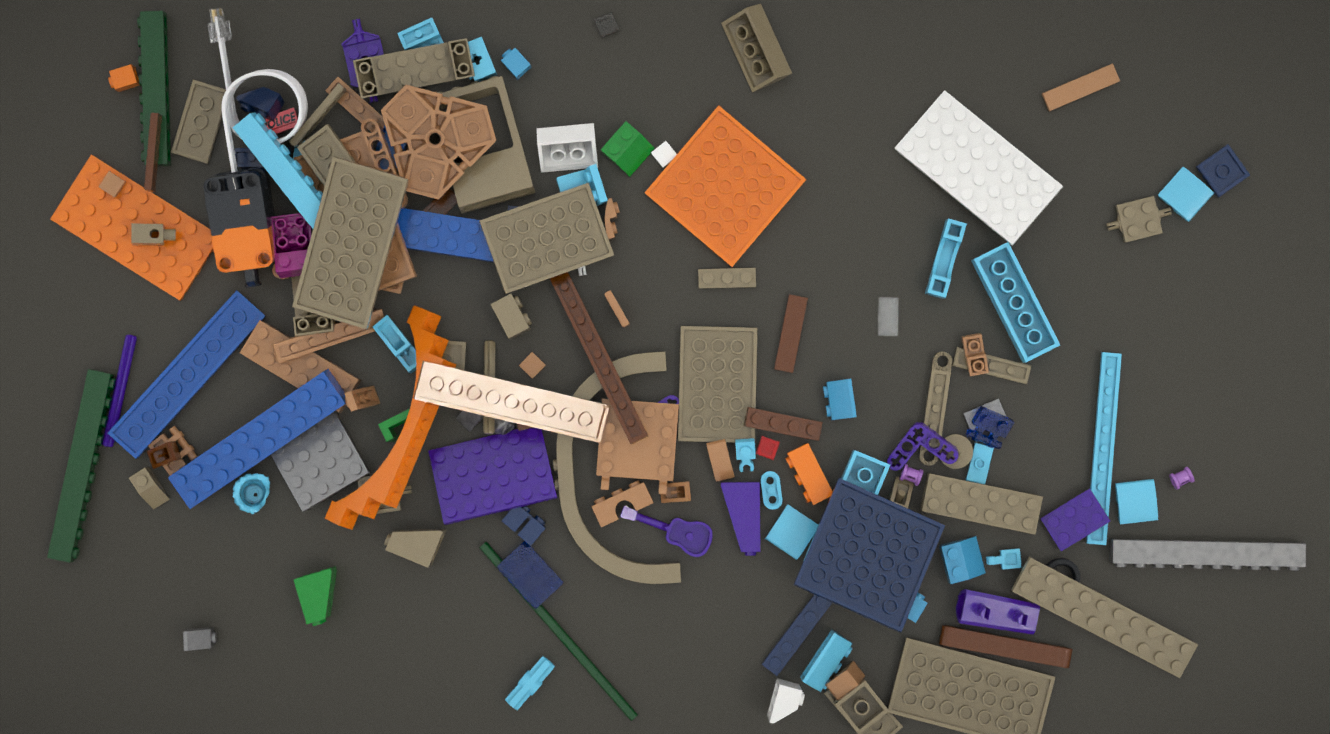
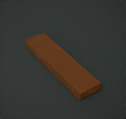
M151 113L144 183V189L148 192H156L162 115L159 113Z
M789 294L774 370L789 373L794 371L808 301L806 297Z

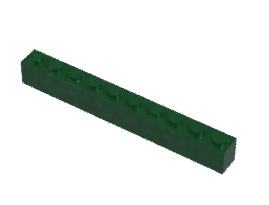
M88 369L47 558L70 563L74 562L79 556L80 548H78V542L83 537L84 529H82L83 521H86L88 515L86 506L87 502L89 503L91 500L92 491H90V487L96 478V473L94 472L95 465H98L100 460L98 450L99 446H102L104 438L102 432L103 427H106L108 416H106L107 409H110L112 401L110 395L111 390H114L115 374Z

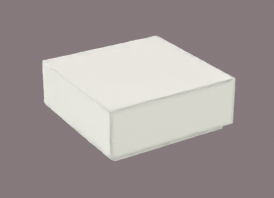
M667 141L651 152L662 168L668 165L677 155Z

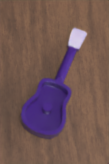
M624 506L622 509L621 518L632 521L637 520L667 531V542L679 546L690 556L700 557L704 555L711 545L712 530L705 522L685 521L682 518L675 517L671 520L670 524L637 513L638 511L630 507Z

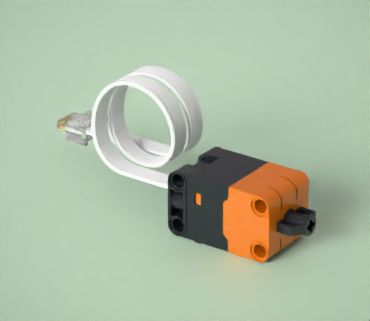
M222 7L209 9L211 23H208L207 26L210 43H219L226 92L222 100V118L231 170L217 173L204 182L203 188L216 266L219 271L225 273L244 270L245 287L248 288L262 285V282L259 281L258 268L268 267L275 261L271 220L275 213L269 176L266 169L262 167L237 168L231 129L239 137L232 127L240 121L236 113L234 93L242 82L258 75L279 78L293 89L298 100L299 116L294 129L287 136L277 139L280 144L292 138L304 125L308 114V103L301 84L294 77L280 70H257L245 74L231 83L225 41L232 40L230 22L229 20L225 21Z

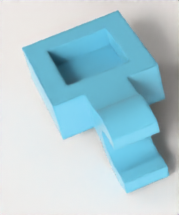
M1020 548L999 550L1000 556L986 557L987 564H1001V569L1022 568Z

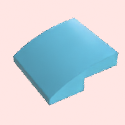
M429 18L397 33L404 50L444 43L433 18Z
M1182 167L1158 194V197L1171 206L1174 212L1189 222L1211 198L1214 192L1189 170Z
M1154 479L1115 483L1118 521L1120 524L1158 520Z
M787 505L765 539L797 560L815 534L818 524L790 505Z

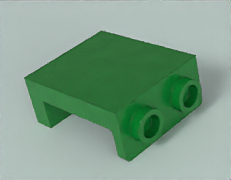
M410 409L378 424L386 442H393L398 439L393 428L406 422Z

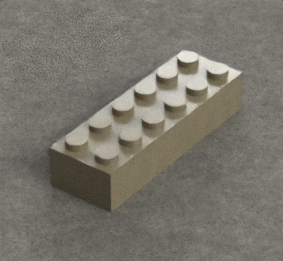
M927 473L920 511L1036 534L1043 497Z

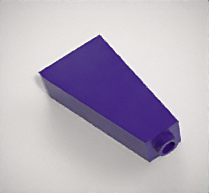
M721 482V489L740 551L745 552L746 556H754L756 552H761L760 482Z

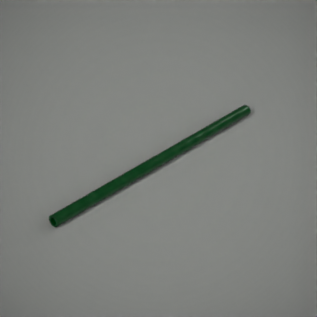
M487 542L479 547L629 720L632 721L636 718L638 714L493 548Z

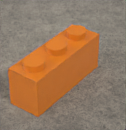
M806 443L788 452V457L785 459L790 469L794 467L797 473L794 477L799 486L803 485L805 489L803 495L807 503L811 502L815 505L829 498L833 491L809 444Z

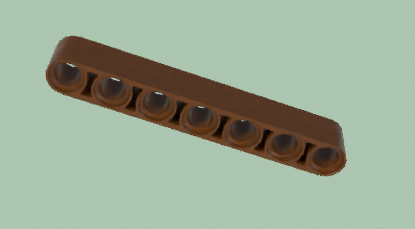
M942 625L939 640L940 645L1063 668L1070 667L1073 650L1062 646Z

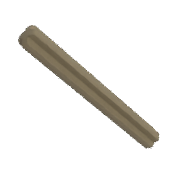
M489 340L484 342V375L495 378V342ZM483 416V433L494 434L495 418Z

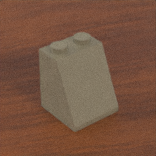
M396 530L387 535L384 543L387 546L385 550L429 568L434 562L446 530Z

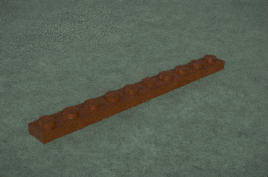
M566 272L550 278L630 444L632 445L648 437L569 273Z

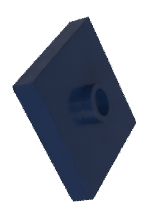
M1229 144L1196 166L1217 198L1250 176Z

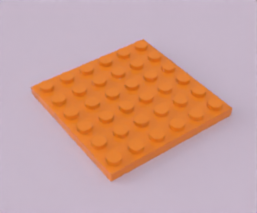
M718 106L645 191V194L728 265L733 267L806 179L723 108Z

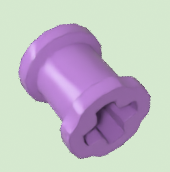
M905 464L899 480L902 481L904 479L918 486L923 470H916Z
M1185 467L1184 470L1176 474H1169L1171 483L1176 490L1188 482H1195L1194 476L1188 467Z

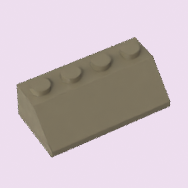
M761 4L747 7L721 23L752 92L778 82L792 74Z

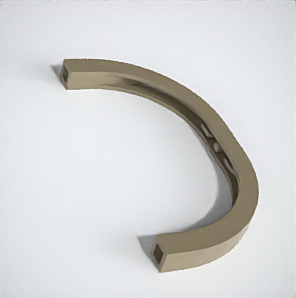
M665 352L635 354L612 362L620 378L638 373L667 371ZM596 373L589 376L579 386L573 397L591 400L603 388ZM558 433L557 459L553 460L554 471H558V479H555V489L559 490L560 504L566 525L582 551L601 568L626 580L647 584L681 583L680 562L646 564L626 560L607 550L592 536L581 518L576 502L573 437Z

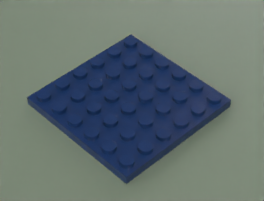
M838 478L793 585L901 633L945 525Z

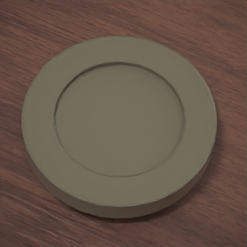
M953 434L947 436L945 439L958 449L959 457L953 464H947L943 461L942 463L952 469H960L967 466L973 458L974 451L971 442L962 435ZM943 444V447L939 451V453H941L943 450L947 453L946 457L948 459L950 457L954 458V452L952 450L950 452L944 450L946 445Z

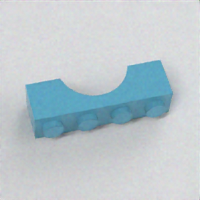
M949 218L945 220L925 294L942 299L946 298L951 282L953 265L963 239L966 223Z

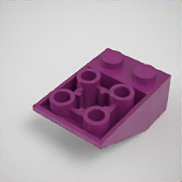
M300 213L273 216L271 220L276 273L280 278L301 276L313 229Z

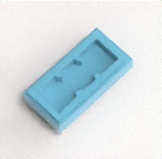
M974 443L973 458L969 463L966 480L985 485L994 447Z

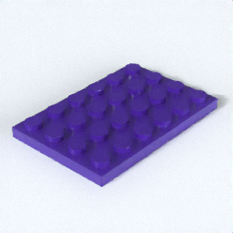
M529 428L521 431L516 429L506 435L495 434L429 450L444 525L557 498L542 429Z

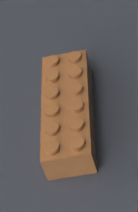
M259 320L240 351V354L297 388H300L327 369L330 370L345 393L356 390L361 382V379L316 352L277 363L272 344L291 337L262 320ZM346 404L337 409L336 411L338 413H342Z

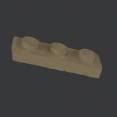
M756 268L698 269L699 289L756 287Z

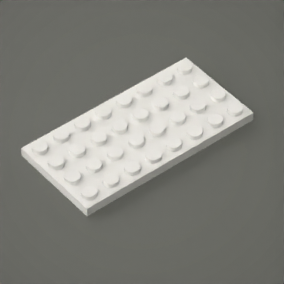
M945 90L895 147L898 153L1012 246L1063 188L1058 181Z

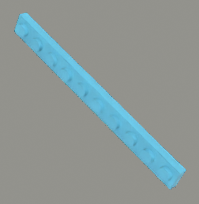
M1101 352L1090 489L1109 517L1122 354ZM1108 523L1086 536V543L1106 545Z

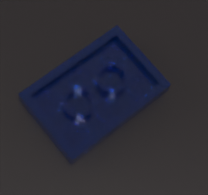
M525 541L497 566L498 570L534 609L539 607L564 583Z

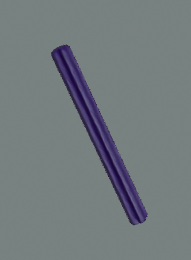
M128 334L125 336L102 445L106 447H113L115 440L107 433L120 418L137 339L134 335Z

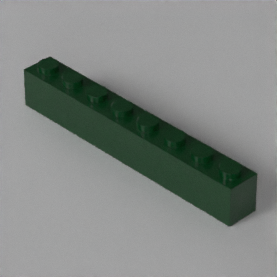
M140 11V17L137 18V25L141 30V36H138L139 48L141 47V55L138 56L139 66L142 67V74H139V84L142 86L139 100L140 104L143 105V112L140 113L143 131H141L140 138L141 143H144V150L141 151V160L146 165L151 113H159L162 115L158 166H171L167 13L164 11Z

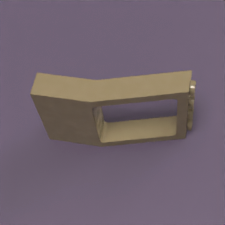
M493 76L486 81H475L468 86L454 87L447 92H436L443 94L444 97L450 98L452 96L467 101L499 94L513 141L511 148L481 156L471 167L468 166L464 170L465 173L453 184L461 213H467L535 193L503 77ZM440 104L439 110L442 111L448 105Z

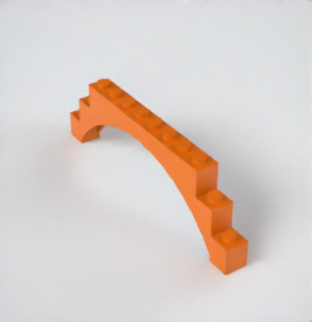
M415 305L407 320L413 333L416 349L414 393L423 360L453 368L457 365L442 359L449 340L434 334L441 316ZM412 398L405 425L388 457L361 487L337 502L332 501L325 519L353 530L359 514L375 519L381 503L397 509L439 405Z

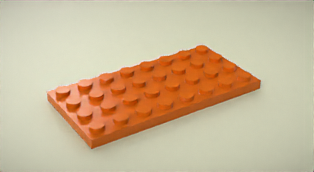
M90 155L51 217V220L179 301L183 299L213 251L210 228L154 193L146 191L143 186L93 155ZM108 171L126 181L116 198L99 188ZM131 223L164 224V229H176V241H164V245H133L131 243ZM152 232L151 234L152 238L159 236V232Z

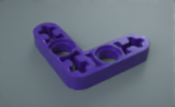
M917 422L911 426L891 452L887 464L890 465L889 468L892 470H900L920 445L947 464H953L957 461L959 451L953 444L927 425ZM915 428H922L923 435L919 434L915 440L911 438L915 435ZM932 438L938 439L940 442L939 447H931L929 440ZM910 442L913 445V449L905 451L902 448V444ZM943 444L946 445L944 450H946L947 452H950L952 450L954 452V458L950 457L948 459L946 457L947 453L943 450L941 453H939V451L943 447ZM901 453V454H902V457L900 458V461H899L900 464L897 463V464L893 465V464H892V462H893V459H892V458L896 459V458L899 456V454Z

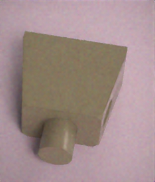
M131 223V243L133 245H164V241H176V229H164V224ZM152 232H159L157 238H152L151 234Z

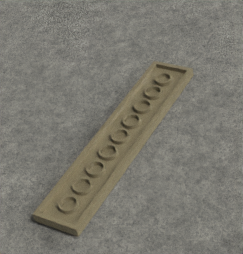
M1030 556L1011 589L1012 592L1178 678L1182 676L1198 646L1197 643Z

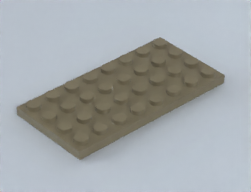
M335 156L332 158L292 307L368 329L409 182L408 178Z
M906 637L888 704L889 712L887 713L967 734H1041L1055 676Z

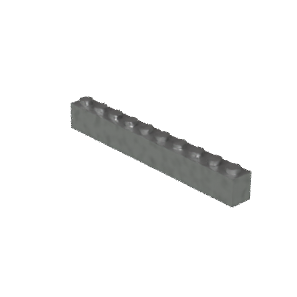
M1110 539L1109 562L1115 563V567H1126L1127 564H1134V567H1146V564H1153L1154 568H1165V564H1172V568H1184V565H1192V568L1203 569V565H1211V569H1223V565H1228L1230 569H1242V566H1249V569L1261 570V566H1268V570H1280V567H1288L1287 570H1299V567H1306V544Z

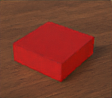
M761 436L755 454L774 460L780 442Z

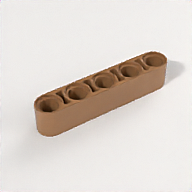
M375 119L364 120L361 124V130L375 168L399 176L381 124ZM370 122H373L376 126L375 131L372 133L367 131V125ZM377 140L382 143L380 151H376L373 147L374 142ZM382 159L389 161V167L386 170L380 166ZM406 192L401 209L405 208L408 204Z

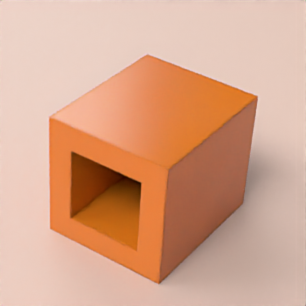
M131 64L109 71L111 76L108 77L110 86L118 92L140 86L136 68Z

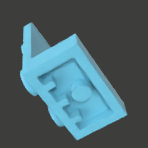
M596 164L588 166L585 170L556 178L560 192L589 183L597 206L603 205L608 201Z

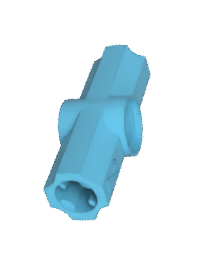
M542 656L532 669L528 670L518 681V685L510 692L505 701L518 710L528 697L538 690L543 683L542 681L551 673L555 665Z

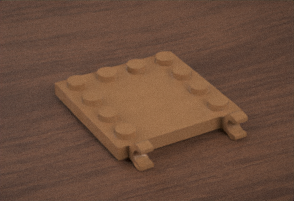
M602 399V403L610 407L601 442L598 446L596 475L602 476L601 490H609L610 477L660 480L659 494H666L667 481H673L679 404L632 401L648 437L631 445L609 399Z

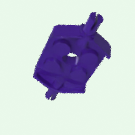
M360 19L352 20L354 33L341 45L351 81L350 85L359 88L353 60L384 55L380 36L364 32ZM373 96L370 97V103L378 102L377 96H374V99Z

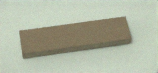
M337 84L289 141L290 144L297 148L306 140L346 92L342 85Z
M956 347L952 366L968 370L964 349ZM986 354L989 373H985L986 375L1023 384L1028 383L1031 365Z

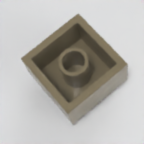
M509 294L491 304L508 339L511 340L531 329L529 325L532 322L528 314H523L520 309L523 307V304L518 296L514 297L513 294Z
M864 678L856 688L839 700L836 699L834 701L836 707L858 734H861L889 712Z

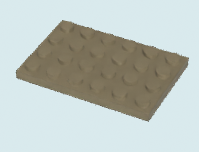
M589 183L479 221L505 294L614 256Z
M681 326L678 441L714 442L725 439L726 442H735V439H755V428L745 427L744 423L747 407L756 409L757 328Z

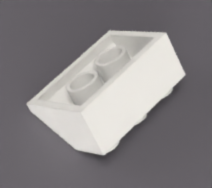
M594 123L537 128V145L541 173L586 169L594 164L598 167Z
M777 678L767 713L770 723L779 721L796 711L799 705L802 706L805 694H803L804 692H802L799 684Z

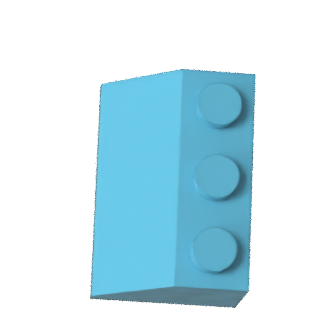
M831 629L800 676L801 680L820 692L822 689L826 690L825 684L831 680L829 678L833 672L836 674L842 666L840 661L844 656L847 658L853 648L850 647L852 643Z

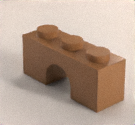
M637 480L629 484L630 488L625 491L620 488L611 493L612 497L605 499L603 496L594 501L595 505L591 507L601 527L619 519L616 513V505L620 501L626 500L631 502L636 511L654 503L644 482L640 483Z

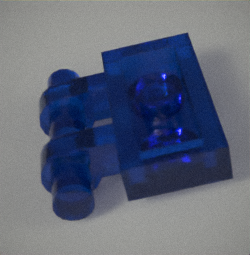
M980 406L971 421L976 428L975 430L969 428L966 435L971 437L973 441L985 443L987 447L1000 449L1002 442L997 441L998 436L1006 438L1015 422L1011 418ZM984 430L991 432L989 436L983 435Z

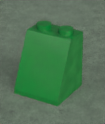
M336 566L294 579L306 624L312 623L313 626L326 622V618L331 616L337 574Z

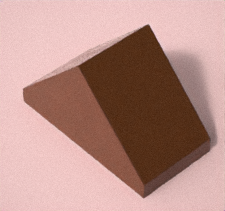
M176 441L164 443L147 451L153 469L182 459Z

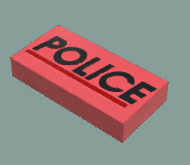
M295 108L279 112L274 121L266 119L264 124L268 129H272L276 135L294 129L298 120Z

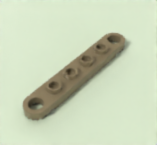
M938 352L933 357L924 416V424L940 436H942L952 367V357L947 352ZM939 356L947 358L948 363L946 366L941 367L938 365L937 359ZM932 438L929 440V445L937 448L940 442L938 439ZM920 445L919 460L921 463L927 466L934 465L938 457L934 455L932 461H926L923 455L928 450Z

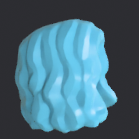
M248 473L235 482L233 498L236 505L240 507V510L254 514L265 505L266 498L270 493L269 477L264 476V474L255 473L252 475Z

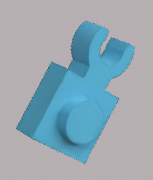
M735 439L736 459L741 460L739 463L740 472H743L744 465H749L750 470L753 471L754 463L751 459H756L755 439Z

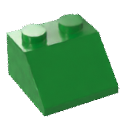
M625 121L603 146L601 152L631 177L655 148L641 133Z

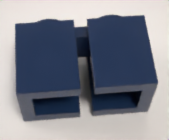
M528 506L511 509L502 522L515 532L529 518L530 521L519 532L518 536L531 546L546 529V526H544L546 522L538 515L536 517L532 516L529 513L531 509Z

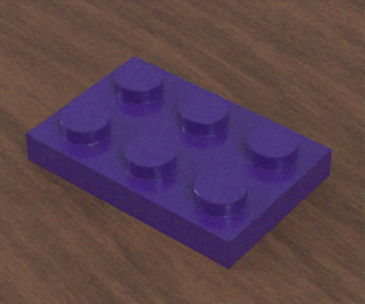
M1091 489L1086 490L1041 518L1060 551L1065 550L1111 522Z

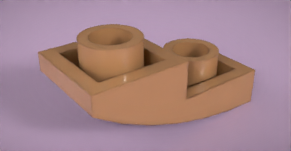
M612 198L608 199L605 210V229L609 240L615 239L614 234L618 233L615 222L611 223L610 220L616 219V214L620 213L617 202H613Z
M976 333L962 336L969 376L989 373L982 334Z
M725 439L706 443L716 482L734 478V471Z

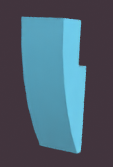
M386 315L373 326V329L406 370L412 374L416 370V349L391 318Z

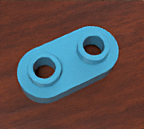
M767 471L760 479L764 505L773 510L779 508L782 504L780 478L775 472ZM768 477L773 478L772 484H767L766 480ZM771 496L776 497L775 503L769 502Z

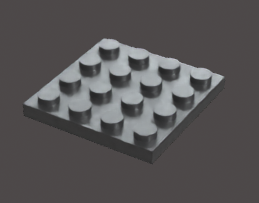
M336 411L271 454L302 512H306L370 474Z

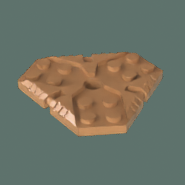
M405 85L381 109L391 147L393 146L395 150L393 155L399 176L409 179L407 192L439 200L465 173L464 170L468 166L471 167L496 141L486 105L452 96L448 98L440 93ZM440 104L448 105L446 112L439 110ZM431 134H439L441 141L438 144L431 143ZM407 142L409 150L403 151L401 144ZM458 156L463 160L459 165L454 162Z

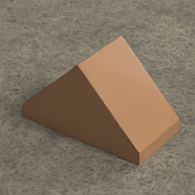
M689 481L667 483V493L660 494L661 503L691 501Z
M852 661L825 686L839 700L856 688L865 675L856 663Z

